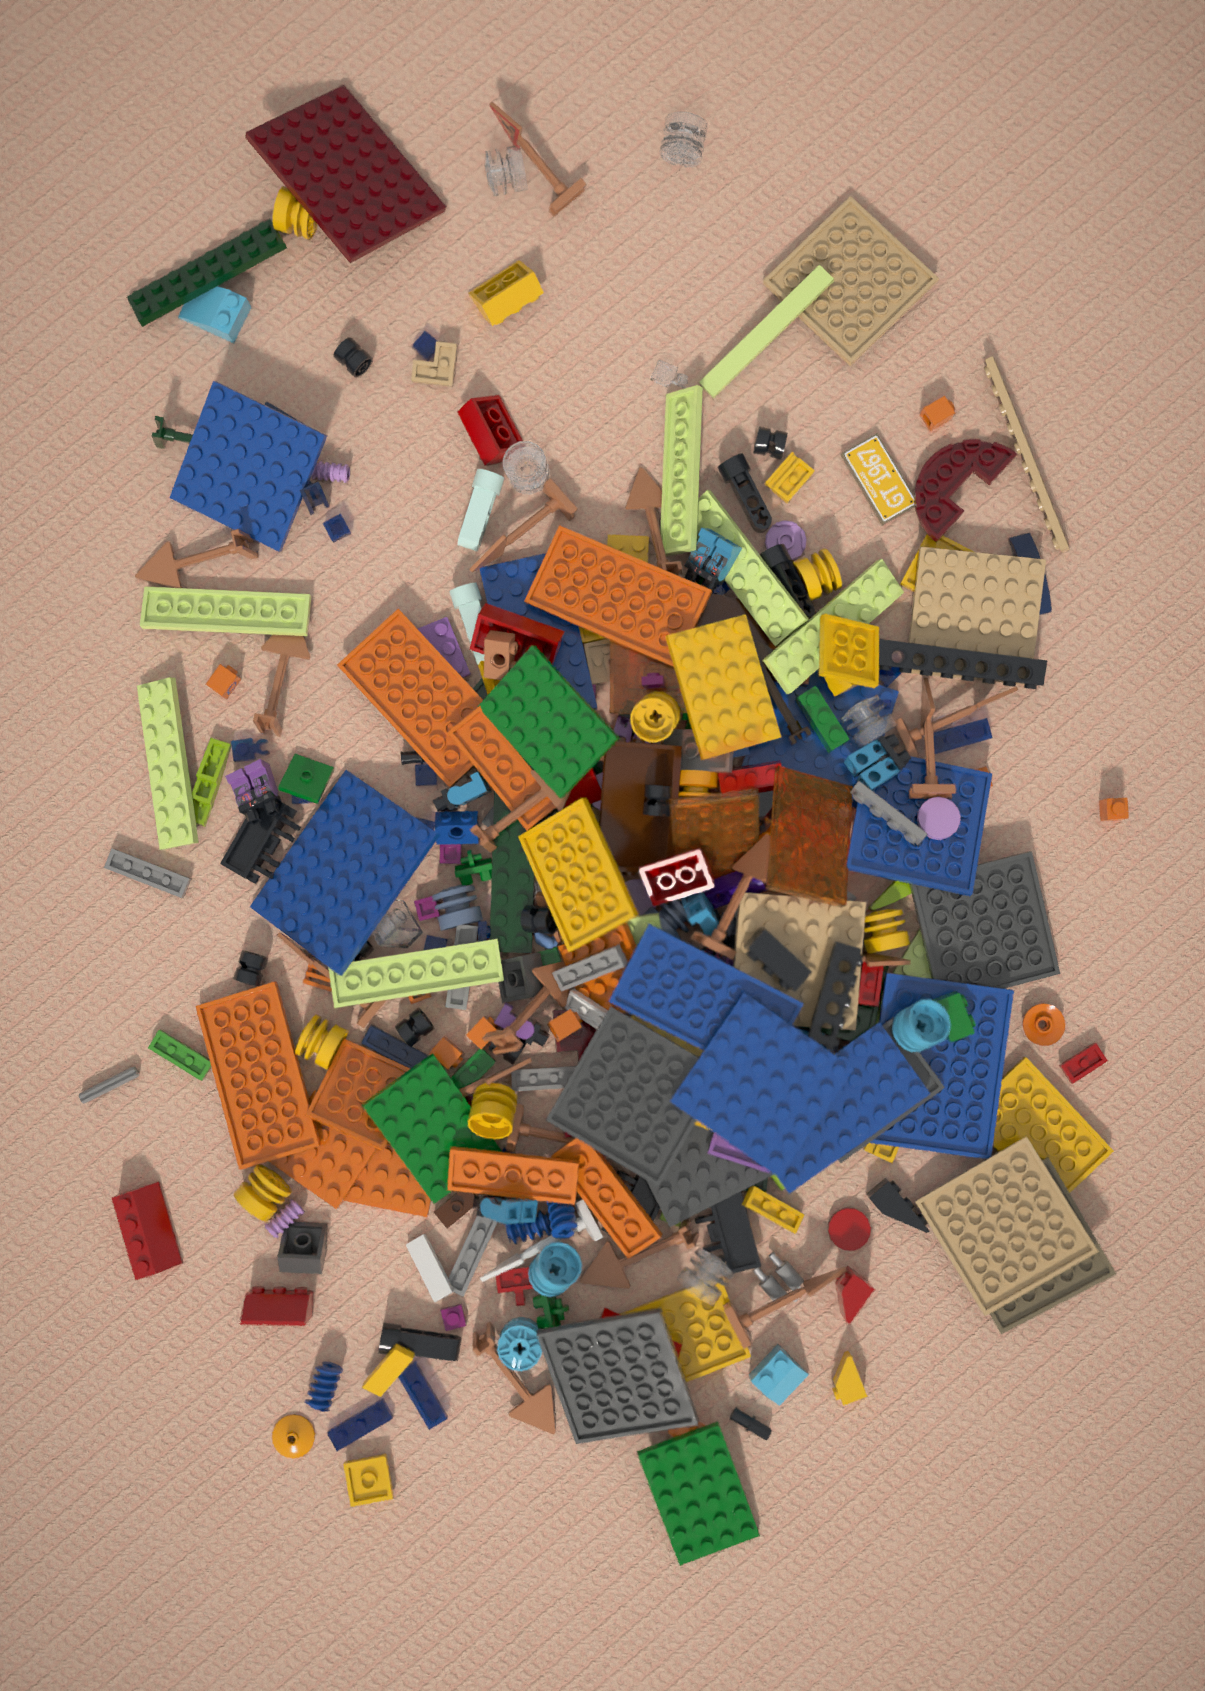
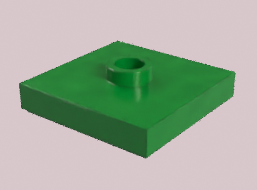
M294 754L278 786V790L318 804L334 772V767Z

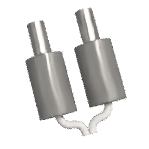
M772 1252L768 1257L777 1266L775 1272L792 1291L801 1288L800 1285L804 1279L787 1260L782 1262ZM759 1267L753 1269V1272L761 1280L759 1286L772 1301L787 1294L771 1274L766 1276Z

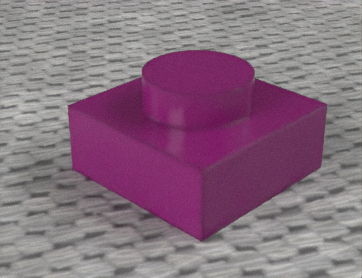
M648 673L647 676L641 677L644 689L666 688L665 678L660 673Z
M462 844L440 845L439 863L461 864Z
M432 896L414 901L419 921L440 916L439 910H435L434 907L437 905V901H433Z
M462 1303L440 1310L445 1331L467 1325Z

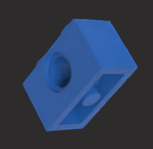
M478 811L436 812L435 832L440 834L436 844H479V838L470 831L476 824L479 826Z

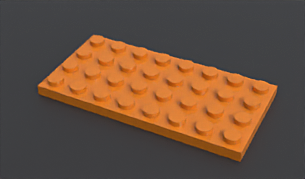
M559 525L524 602L674 668L665 637L696 628L712 590Z
M397 609L341 660L337 666L447 786L451 788L474 765L447 732L478 708L483 699L411 621Z
M271 982L195 1006L239 1170L321 1146L315 1120L305 1115L310 1106V1101L298 1057L295 1054V1046L277 982Z

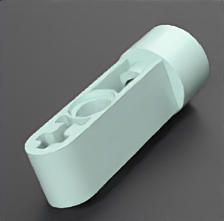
M484 469L476 470L472 483L474 490L459 534L458 546L478 552L495 498L500 495L505 479L503 476Z
M477 583L465 584L449 591L454 608L460 611L470 645L477 617L481 611L479 602L482 601V597ZM473 651L476 663L479 665L480 661H484V655Z

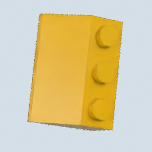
M518 260L468 294L485 320L494 326L501 324L509 315L518 313L526 304L536 301L544 291L534 271Z

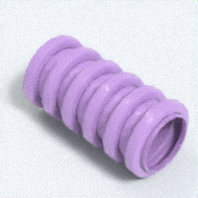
M319 461V463H316L311 479L315 480L318 478V480H322L324 478L325 481L330 479L332 482L335 480L341 482L342 480L344 483H347L350 477V467L348 464L342 466L341 463L338 465L336 463L330 464L329 462L323 464L322 461Z
M291 1199V1203L285 1204V1208H281L279 1214L276 1213L273 1219L270 1218L269 1223L264 1224L265 1228L274 1238H278V1234L280 1232L283 1233L284 1228L288 1229V1225L290 1223L293 1224V1220L295 1218L298 1219L299 1214H304V1210L295 1200Z

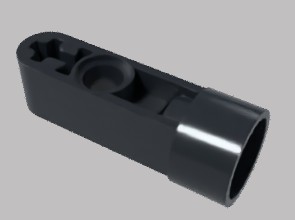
M744 454L735 455L721 463L717 468L725 483H730L752 528L759 533L765 532L771 525L772 517L749 474L751 468ZM747 482V485L741 488L738 487L739 485ZM750 498L755 499L757 507H749L747 500ZM759 517H760L761 520H764V519L766 520L764 526H763L762 523H760V524L757 523V521L759 520Z
M785 544L775 545L762 552L760 556L808 618L814 615L815 608Z
M383 1322L378 1353L388 1354L398 1344L415 1353L414 1356L458 1361L462 1338L457 1335L403 1328L399 1324Z

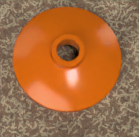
M1037 1004L1026 1012L1023 1018V1030L1026 1037L1034 1044L1049 1046L1058 1042L1063 1036L1065 1019L1061 1011L1055 1006ZM1041 1020L1045 1022L1044 1028L1039 1027Z

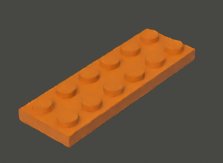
M481 706L447 732L511 812L541 790L540 785L531 774L532 769L484 715ZM546 797L519 817L518 820L528 831L556 809L549 797Z
M574 1138L550 1156L552 1158L579 1160L577 1192L628 1259L662 1237V1232L601 1152Z
M451 1147L447 1190L575 1204L579 1160Z

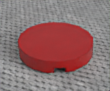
M845 1207L838 1210L831 1216L828 1222L830 1239L837 1247L843 1250L854 1251L860 1249L867 1243L870 1237L871 1226L868 1218L855 1208Z

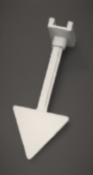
M581 1198L577 1199L574 1206L579 1217L574 1222H577L578 1227L573 1231L580 1232L586 1228L594 1241L603 1238L586 1203ZM550 1235L527 1248L520 1255L518 1253L514 1254L480 1277V1280L483 1282L524 1263L523 1259L532 1257L541 1252L544 1247L562 1239H557Z

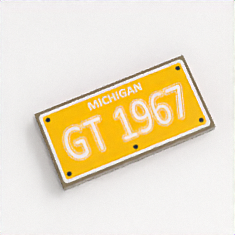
M877 433L841 453L842 459L882 526L915 507L914 494Z

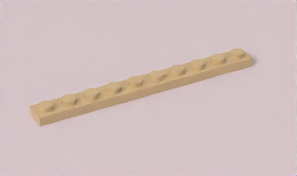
M991 356L985 359L987 366L984 367L988 379L992 377L995 385L991 386L995 397H1000L1002 404L999 405L1003 417L1007 415L1010 423L1006 424L1010 435L1015 434L1017 442L1014 443L1018 455L1022 453L1025 460L1021 462L1025 473L1030 472L1032 480L1029 481L1033 493L1037 491L1040 497L1036 501L1040 511L1045 510L1047 518L1044 521L1048 531L1053 530L1055 535L1052 538L1055 549L1060 548L1061 552L1064 553L1071 549L996 360Z

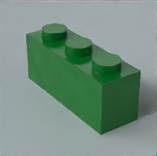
M816 686L796 698V703L828 753L850 740Z

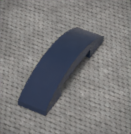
M1030 533L1009 538L1013 556L1041 559ZM1045 574L1039 615L1052 612Z

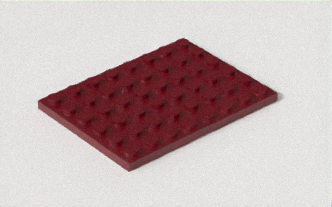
M345 85L337 87L246 132L245 138L349 263L360 259L446 211L447 206Z

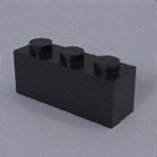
M760 927L743 946L748 951L746 955L754 962L758 960L764 965L762 970L769 976L774 974L779 979L777 983L786 991L790 989L796 992L812 973L807 966L764 928Z

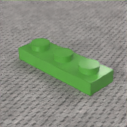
M158 1030L148 1049L200 1081L204 1080L211 1069L210 1059L163 1030Z

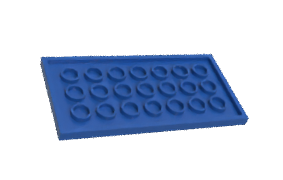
M546 553L480 568L487 604L565 631L553 666L594 710H597L579 627L524 602Z
M648 924L609 999L610 1003L704 1051L744 993L791 1025H793L803 1006L802 1002L651 924Z
M880 1022L834 1053V1055L852 1066L854 1070L786 1170L778 1178L789 1194L930 1095L928 1089Z

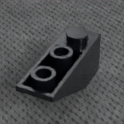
M886 1178L883 1179L866 1194L883 1215L923 1232H930L926 1227L928 1224L926 1219L921 1214H915L912 1210L915 1206L907 1197L904 1199L898 1193L901 1189L893 1180L889 1182Z

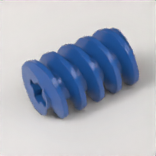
M546 1201L549 1220L551 1221L552 1236L557 1239H566L573 1236V1230L578 1227L577 1222H574L576 1215L573 1214L575 1212L573 1204Z
M538 1210V1217H536L535 1222L505 1224L509 1242L511 1243L512 1239L514 1244L519 1243V1237L523 1242H526L527 1235L531 1240L535 1239L536 1233L540 1238H543L544 1231L548 1236L551 1235L547 1211L546 1215H544L541 1210Z
M324 1361L322 1366L315 1367L320 1374H313L312 1377L317 1382H311L310 1386L315 1390L307 1392L312 1399H305V1403L313 1409L328 1412L330 1411L329 1407L333 1403L331 1399L335 1396L334 1391L338 1387L339 1374L342 1373L343 1368L335 1363Z

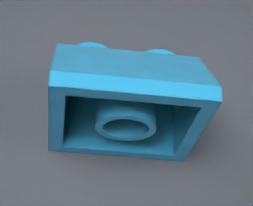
M777 1344L752 1370L749 1378L766 1397L780 1406L809 1374Z

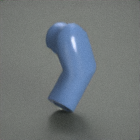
M540 932L533 933L535 942L545 949H552L558 944L555 936L550 937Z

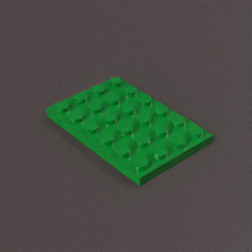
M536 646L529 648L479 704L484 715L559 798H564L620 738Z
M433 1053L362 1103L363 1108L434 1204L452 1192L447 1190L451 1147L502 1152L494 1139L478 1136L468 1127L471 1106Z
M718 1421L637 1451L639 1461L680 1566L760 1536Z

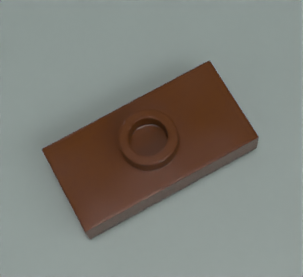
M458 1191L436 1209L434 1213L448 1229L473 1208V1200L476 1194Z

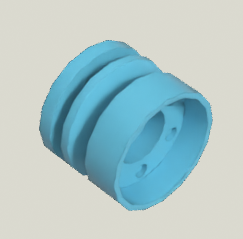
M926 999L898 1012L893 1020L892 1030L897 1043L902 1048L910 1052H921L945 1040L949 1034L951 1024L945 1008L936 1001Z
M562 1242L549 1244L543 1248L529 1265L528 1276L531 1285L543 1296H559L576 1282L580 1276L582 1268L580 1256L569 1244Z
M514 1318L504 1325L500 1333L497 1347L499 1359L511 1370H528L536 1365L541 1357L542 1349L536 1335L539 1328L537 1323L530 1318ZM519 1342L522 1343L523 1350H519L517 1346Z

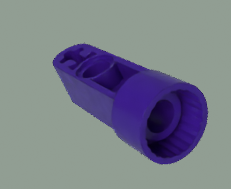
M735 871L716 878L714 888L703 891L714 909L730 903L744 875L743 873ZM768 876L766 882L752 878L745 893L760 894L770 890Z

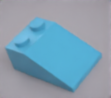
M217 286L184 304L178 318L234 343L252 307L246 297Z

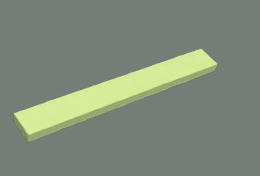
M819 264L699 382L703 389L714 399L834 282V278Z

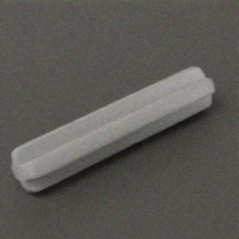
M131 1067L79 1093V1099L82 1103H87L137 1078L139 1072L136 1067Z

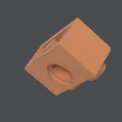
M490 630L484 639V678L502 680L517 663V661H514L518 649V643L515 642V634Z

